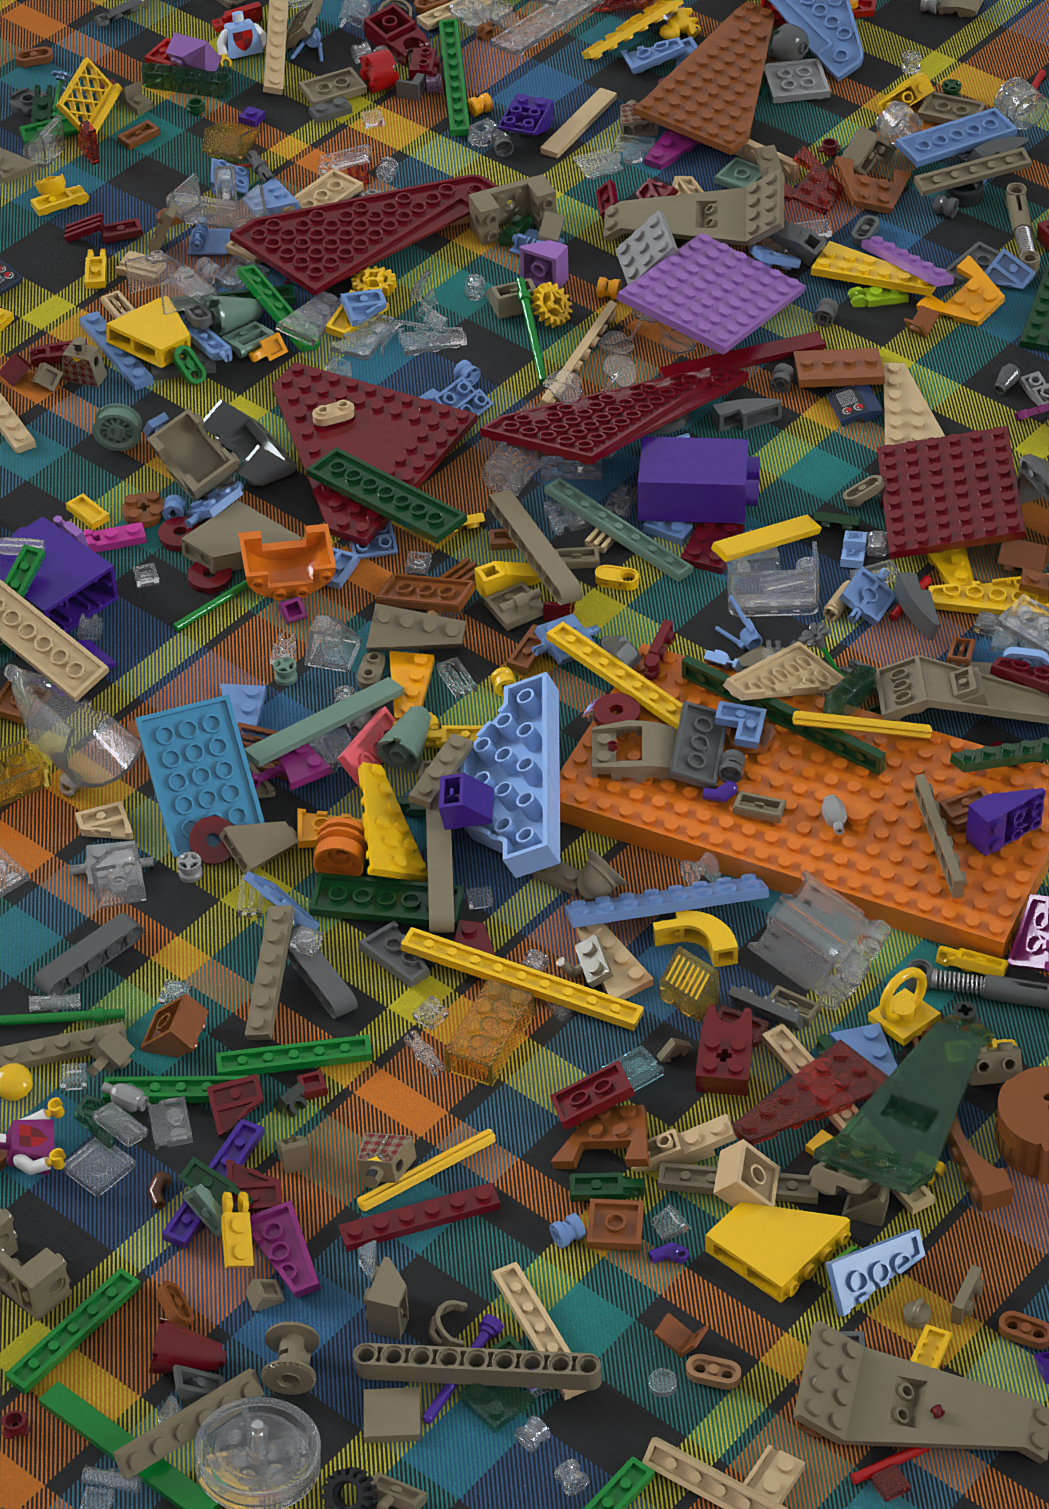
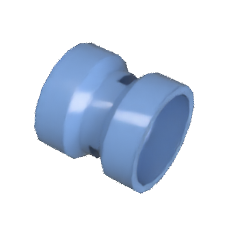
M576 1213L566 1216L565 1221H556L549 1225L551 1236L560 1249L569 1246L573 1239L579 1241L586 1237L585 1227Z

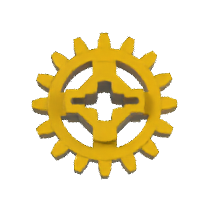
M374 266L373 269L367 267L364 271L361 270L359 274H354V278L351 279L353 291L356 292L381 288L383 295L390 296L389 292H395L397 287L395 273H392L391 269L385 271V267L377 269V266Z
M551 282L543 283L533 290L534 295L531 296V300L534 301L531 307L536 309L534 315H539V321L544 320L545 326L551 324L552 328L566 323L570 319L569 314L572 313V310L569 308L572 302L567 300L569 294L564 295V288L558 289L557 283L554 285Z

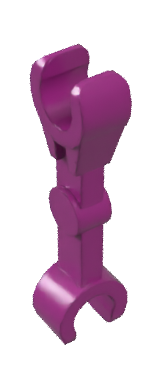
M1049 403L1016 412L1014 414L1016 421L1049 411Z
M280 763L274 768L270 767L257 775L251 772L255 789L260 786L261 782L284 774L282 764Z

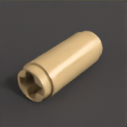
M850 580L842 583L825 605L823 615L828 620L835 621L848 607L839 599V596Z

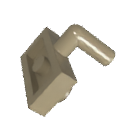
M596 934L574 946L580 961L578 965L573 967L564 957H560L556 962L557 966L570 978H575L584 973L587 983L592 988L614 976L601 939Z
M379 1472L372 1476L374 1480L370 1482L371 1485H377V1489L373 1490V1494H378V1499L375 1500L378 1502L376 1509H388L390 1506L398 1509H420L427 1501L428 1493Z

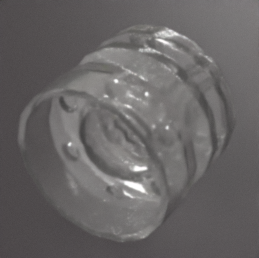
M1014 77L1007 80L998 89L994 98V106L1016 128L1026 130L1036 125L1042 119L1047 109V100L1043 94L1024 78Z
M502 442L482 466L481 475L484 483L494 493L510 489L517 496L539 469V460L534 451L527 450L521 446H510L506 442Z

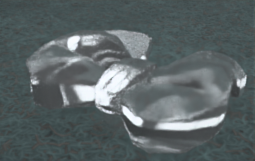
M709 852L704 853L700 861L694 863L684 860L680 865L681 875L688 882L686 887L693 886L694 882L700 881L699 875L705 874L710 883H717V879L722 874L718 872L719 863L713 853Z

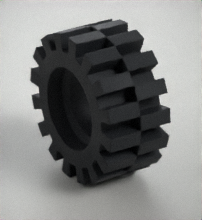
M349 1467L332 1472L333 1475L325 1479L328 1483L323 1484L322 1489L326 1490V1493L321 1494V1499H327V1503L323 1504L325 1509L375 1508L376 1504L372 1502L378 1499V1494H373V1490L377 1489V1485H371L370 1482L374 1479L372 1476H366L367 1471L364 1469L359 1470L358 1467ZM346 1483L353 1484L358 1492V1500L352 1506L344 1503L341 1496L342 1487Z

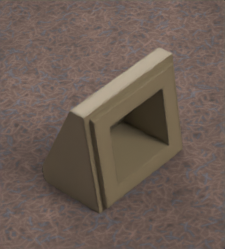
M253 1278L246 1289V1296L253 1311H260L285 1301L276 1279Z

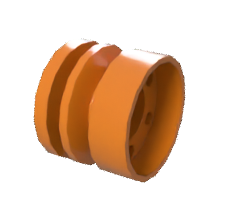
M340 817L329 819L322 823L318 830L317 846L313 857V867L317 874L320 872L361 876L364 871L365 855L368 846L364 839L363 826L352 819Z

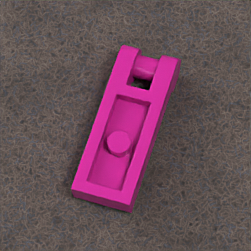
M142 522L98 531L90 529L83 531L89 549L95 553L147 543Z

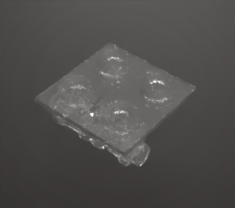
M609 148L572 157V160L587 180L615 174L624 170L619 163L622 160L620 153H612Z

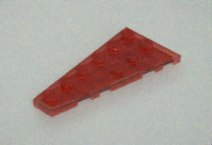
M840 1039L735 1121L732 1126L737 1138L740 1140L744 1139L753 1146L778 1136L779 1132L791 1127L793 1130L800 1128L804 1122L812 1119L818 1121L852 1108V1104L866 1099L870 1101L882 1092L888 1091L890 1093L896 1091L898 1083Z

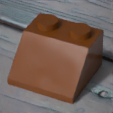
M1018 539L1004 541L1001 544L997 563L1003 565L1002 569L1015 572L1016 568H1025L1045 573L1049 562V546Z
M187 993L155 1011L140 1049L143 1052L176 1058L187 1052H193L198 1045L197 1039L199 1034L206 1026L205 1020L209 1011Z

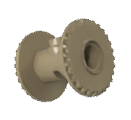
M284 1321L270 1326L265 1333V1343L269 1349L278 1353L279 1358L262 1369V1383L268 1389L278 1394L297 1395L303 1392L306 1393L316 1383V1373L309 1366L311 1353L319 1346V1334L313 1327L297 1321Z

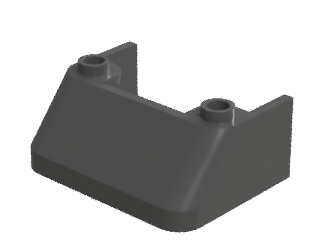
M220 399L203 419L205 431L214 435L223 448L226 450L230 449L241 460L242 464L236 472L245 477L254 487L270 484L292 475L297 470L298 466L260 422Z
M1032 454L1020 458L1017 485L1021 504L1044 497L1049 503V461Z

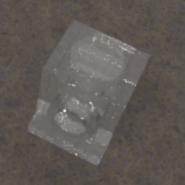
M486 118L468 126L469 143L480 148L488 146L492 143L491 135L499 130L497 129L498 125L489 118Z

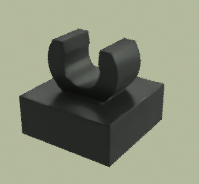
M298 1082L282 1095L273 1106L278 1112L287 1106V1113L291 1117H295L298 1111L294 1108V1104H298L302 1109L308 1105L307 1100L299 1096L305 1091L304 1087Z

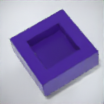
M250 106L238 116L239 123L254 128L266 118L265 111Z

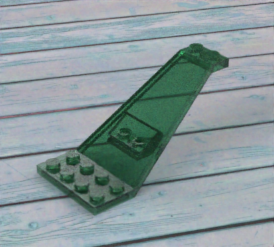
M947 1015L937 1021L843 1130L835 1137L815 1148L813 1159L907 1195L912 1194L931 1181L981 1048L992 1042L994 1032L987 1030L982 1024H970L962 1021V1018L956 1015Z

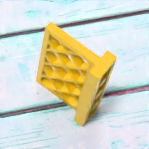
M86 57L83 59L56 107L80 132L78 138L83 143L96 136L123 88L119 83L113 85L94 63ZM86 66L90 69L91 75L87 74ZM79 78L83 79L84 87L80 86ZM89 80H93L94 88L90 87ZM99 81L105 86L104 89H100ZM72 90H76L78 99L73 98ZM82 91L86 92L87 100L83 99ZM92 93H96L97 101L93 100ZM65 102H69L71 111L64 106ZM75 103H79L81 112L76 111ZM85 104L89 105L90 113L86 112ZM78 116H82L83 125L79 122Z

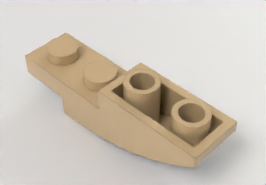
M724 1114L679 1134L674 1128L648 1139L650 1166L632 1167L633 1171H658L660 1162L692 1164L715 1156V1148L736 1140L729 1116Z

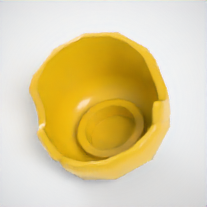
M63 174L61 176H49L41 181L37 180L35 186L39 194L43 196L64 189L66 180Z
M9 1063L1 1067L0 1097L7 1101H19L26 1097L33 1088V1079L30 1071L19 1063Z

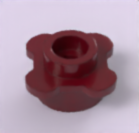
M833 138L824 139L822 146L818 147V152L824 153L826 156H834L835 152L841 150V145Z
M13 1410L0 1419L1 1425L4 1426L2 1434L5 1439H12L13 1436H26L30 1433V1427L26 1422L28 1419L26 1412Z

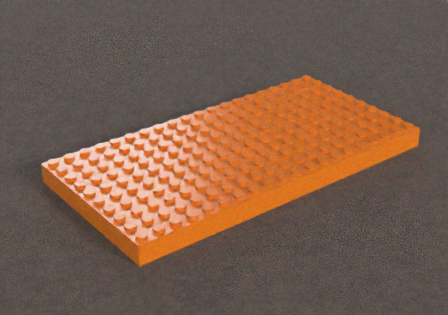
M644 643L638 649V653L643 658L633 668L634 671L645 677L644 672L646 668L644 660L650 648V645ZM668 651L666 660L661 661L659 665L660 674L657 679L649 680L682 704L685 700L717 710L719 701L733 703L682 678V659L686 656ZM701 661L715 669L720 670L721 672L729 676H733L739 673L734 670H727L723 667L714 664H708L704 661ZM614 687L613 690L611 691V693H622V694H624L623 692H621L620 690H618L616 687ZM813 694L774 697L800 711L883 720L880 714ZM639 704L640 721H651L669 725ZM614 711V712H612V714H620V713H621V712H619V711ZM594 719L560 771V822L738 879L744 874H755L756 877L762 879L769 889L956 949L964 948L1000 959L1005 958L1018 932L1030 894L1036 895L1049 869V765L1035 761L963 773L950 762L951 753L962 752L965 749H981L984 746L933 730L929 739L841 730L886 753L885 770L880 775H877L768 720L771 725L775 726L774 743L767 749V753L763 755L743 753L746 760L742 779L736 783L738 787L737 793L726 802L702 799L703 787L675 779L658 780L657 777L646 778V782H635V778L622 777V781L611 780V774H597V778H592V727L598 726ZM634 732L623 733L622 737H616L618 742L616 762L642 760V735H635ZM727 732L725 737L723 753L727 750H730V743L727 740ZM925 774L927 782L932 784L934 801L937 800L938 802L982 786L988 794L1044 788L1045 798L1042 824L1037 829L1022 835L1018 840L1006 844L1000 850L984 856L966 840L967 828L956 831L955 826L950 824L940 811V817L946 821L947 836L950 835L953 840V852L959 856L960 871L965 872L967 885L963 886V896L952 898L914 795L915 775ZM719 775L715 789L725 783L719 778ZM743 791L786 800V808L781 817V822L775 823L733 814L732 808L738 792ZM828 795H835L843 802L845 808L851 802H863L870 808V818L868 822L862 825H853L846 820L843 825L844 833L836 835L834 829L828 826L824 820L821 810L823 799Z

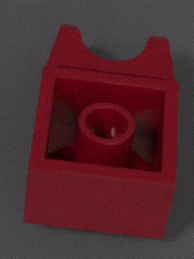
M395 3L363 19L365 37L380 50H389L394 60L401 65L409 63L408 52L413 51V48H431L427 37L419 29L416 21Z
M709 1004L700 1034L695 1074L696 1092L748 1096L753 1052L751 1008L745 1007L737 1021L728 1023L718 1018L716 1005Z

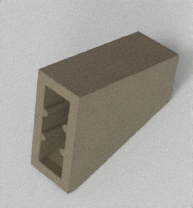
M286 821L227 826L219 835L244 875L248 871H256L289 852L299 842L295 830L291 826L289 827Z

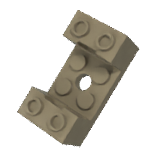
M544 174L468 195L470 228L482 245L496 242L501 234L499 225L510 222L511 218L515 215H531L533 223L539 230L545 211L557 214L556 191ZM512 200L509 205L504 206L507 201Z
M0 1208V1289L39 1321L71 1296L70 1279L66 1272L67 1263L59 1253L54 1254L47 1247L25 1265H22L17 1258L12 1259L10 1256L18 1251L17 1241L15 1240L17 1234L13 1229L12 1223L14 1218L7 1209Z

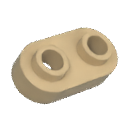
M347 400L321 405L312 412L313 422L318 426H328L353 418L355 415L353 403Z

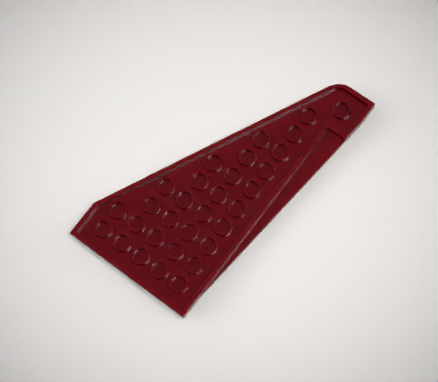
M471 174L254 218L230 233V240L316 296L332 285L470 215L468 195L498 187V185L481 175Z
M725 366L698 368L502 415L480 428V436L489 438L491 441L506 442L510 446H521L530 451L537 450L544 452L546 455H556L563 457L565 460H576L584 465H592L608 454L722 395L729 394V391L740 387V385L749 380V372Z

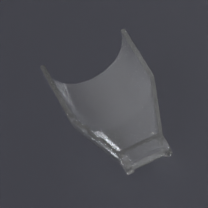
M8 664L5 667L4 675L12 682V695L28 738L34 747L72 782L85 788L103 787L117 781L132 768L143 750L141 741L107 712L100 710L98 713L90 707L91 702L87 699H84L83 702L80 700L75 702L40 672L36 673L20 669L13 664Z

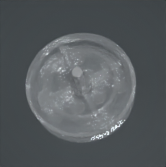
M249 1397L227 1403L212 1412L204 1420L197 1432L195 1439V1472L198 1482L210 1498L229 1509L287 1508L306 1496L318 1479L321 1466L319 1431L312 1419L303 1410L283 1400L269 1397Z

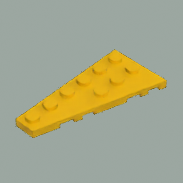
M683 0L654 1V5L643 9L644 14L634 15L617 27L616 31L604 36L605 41H597L581 52L584 59H592L594 61L602 57V52L617 48V43L622 40L626 42L632 39L635 32H643L649 28L648 25L650 23H658L664 19L663 16L665 14H672L678 11L679 6L684 4Z
M832 241L827 243L811 267V275L920 295L931 296L936 289V286L887 261Z
M1021 576L992 579V583L981 584L980 581H971V585L960 586L957 583L929 586L933 603L937 610L1049 622V597L1019 590Z
M363 762L358 767L359 786L363 791L361 805L365 808L362 817L364 839L368 844L366 859L370 860V866L367 868L368 875L426 882L428 880L426 864L422 859L409 825L398 804L382 765Z

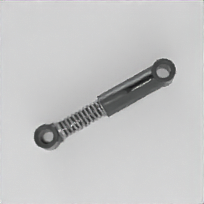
M922 958L913 959L907 965V968L916 967L925 973L927 978L926 992L930 988L937 989L938 986L940 990L944 987V990L948 988L949 991L953 989L955 992L957 989L958 992L962 990V993L966 991L967 994L971 991L972 995L974 992L976 995L980 993L983 999L1043 1008L1049 1012L1048 983L987 974L984 979L983 976L979 979L978 975L974 978V975L969 977V974L965 976L964 973L960 976V972L958 975H956V972L951 974V971L947 974L946 970L942 973V970L939 972V970L933 969L934 967H932L931 963ZM912 977L906 980V987L910 992L915 993L917 980Z

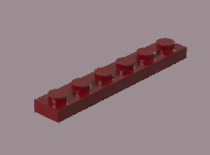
M491 1182L338 1225L339 1233L346 1252L498 1210L500 1209V1201Z

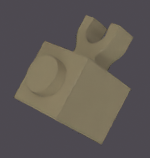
M112 1028L88 1052L96 1060L86 1071L94 1077L103 1068L110 1074L117 1068L123 1070L132 1060L129 1055L135 1048Z

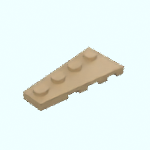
M604 923L577 927V934L581 942L594 934L601 939L614 975L601 983L603 990L608 995L625 1000L653 985V977Z

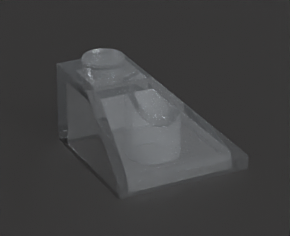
M57 114L23 147L24 157L38 163L39 168L47 169L66 148L61 115Z
M316 614L309 630L304 663L306 666L349 672L362 643V638L339 618Z
M137 844L112 848L91 865L98 909L147 900Z

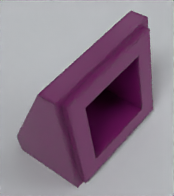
M300 596L278 604V611L286 624L308 618Z

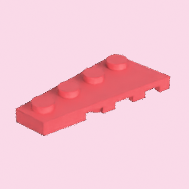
M386 707L379 709L337 758L359 788L358 767L363 762L381 765L383 762L378 757V748L376 746L379 740L391 729L393 722L396 721Z

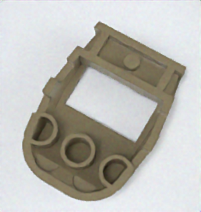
M625 720L592 727V778H597V774H611V780L622 781V777L635 778V782H646V778L657 777L658 780L672 779L668 778L677 729L662 723L640 720ZM635 732V735H642V760L616 762V751L610 752L607 750V742L616 741V737H622L623 733Z

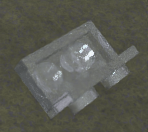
M343 0L340 7L342 10L338 17L340 19L339 27L343 28L348 21L364 29L363 19L369 16L371 3L367 0Z

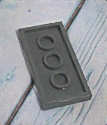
M684 700L681 707L668 778L703 788H716L727 726L714 724L716 709Z

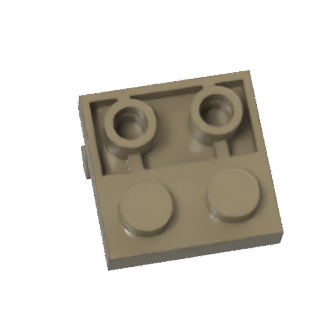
M523 581L484 598V605L507 631L544 615V604L538 599L542 597L541 590L537 588L531 591Z

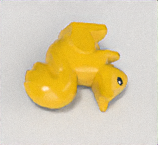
M679 8L678 11L673 13L668 19L667 25L664 24L660 28V36L666 40L677 38L680 36V33L687 34L692 39L698 36L701 32V27L695 24L698 22L697 18L689 17L693 12L692 8Z

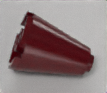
M160 1318L149 1373H173L175 1364L205 1372H217L218 1366L224 1367L227 1351L222 1350V1343L170 1320Z

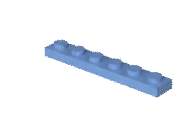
M98 311L79 318L80 326L135 391L154 384L153 376L135 355L106 342L107 322Z

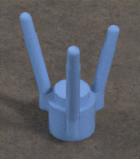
M318 28L311 29L312 32L306 39L302 38V42L292 54L291 59H294L303 46L307 44L311 48H318L320 62H323L321 33L318 31Z
M729 595V600L746 628L740 632V640L718 626L715 627V630L736 643L741 650L747 648L751 651L762 645L763 638L757 632L751 619L746 618L734 597Z

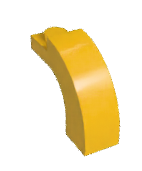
M685 910L675 912V919L653 922V941L655 947L679 942H691L702 946L708 952L713 968L738 963V945L734 934L724 922L712 915L699 911Z

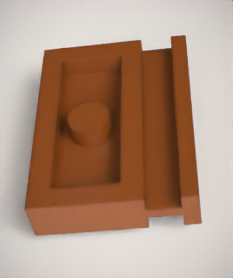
M982 786L940 801V811L949 823L955 826L956 831L967 828L969 804L986 796L988 793Z

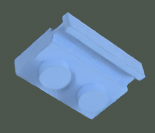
M715 650L714 652L706 651L704 656L706 663L736 672L744 670L740 661L736 658L734 661H731L727 653L721 650Z

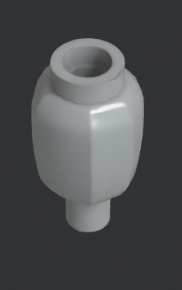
M371 712L347 723L349 732L352 735L357 736L372 718Z
M828 795L823 799L821 806L822 814L826 824L834 829L835 834L841 835L844 833L843 825L847 819V812L843 802L837 796Z
M104 1082L101 1088V1092L110 1095L111 1101L116 1106L129 1112L144 1111L149 1101V1097L145 1096L140 1088L130 1084L118 1083L112 1085Z

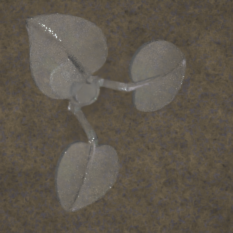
M429 270L416 282L410 294L411 302L416 298L422 303L417 312L416 319L419 320L426 312L423 321L426 323L395 320L382 338V356H384L385 346L402 324L426 330L432 328L439 333L445 328L448 318L432 308V306L438 304L435 290L431 288L424 300L421 298V291L426 285L429 275L432 274Z
M632 308V314L636 319H639V322L631 336L627 338V335L623 332L612 330L604 333L597 344L601 349L612 355H627L634 350V344L630 341L634 339L643 321L645 320L651 324L659 321ZM659 322L660 333L663 336L659 340V345L662 349L672 354H682L696 349V344L690 337L675 329H670L666 333L663 323Z
M611 355L605 359L603 371L611 379L600 392L606 391L614 381L621 388L629 387L635 381L637 369L632 359L622 355ZM558 370L550 374L542 383L556 398L565 403H574L579 397L583 396V389L579 388L582 383L581 378L570 370Z

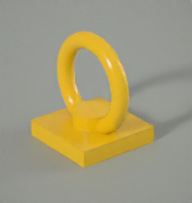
M916 967L906 968L897 973L885 987L879 1006L868 1013L869 1022L872 1024L879 1023L883 1032L903 1046L911 1042L914 1036L917 1035L918 1037L921 1035L922 1031L927 1027L941 1021V1013L923 1001L927 989L925 973ZM912 977L916 978L917 986L914 994L904 988L893 996L896 989L905 980Z

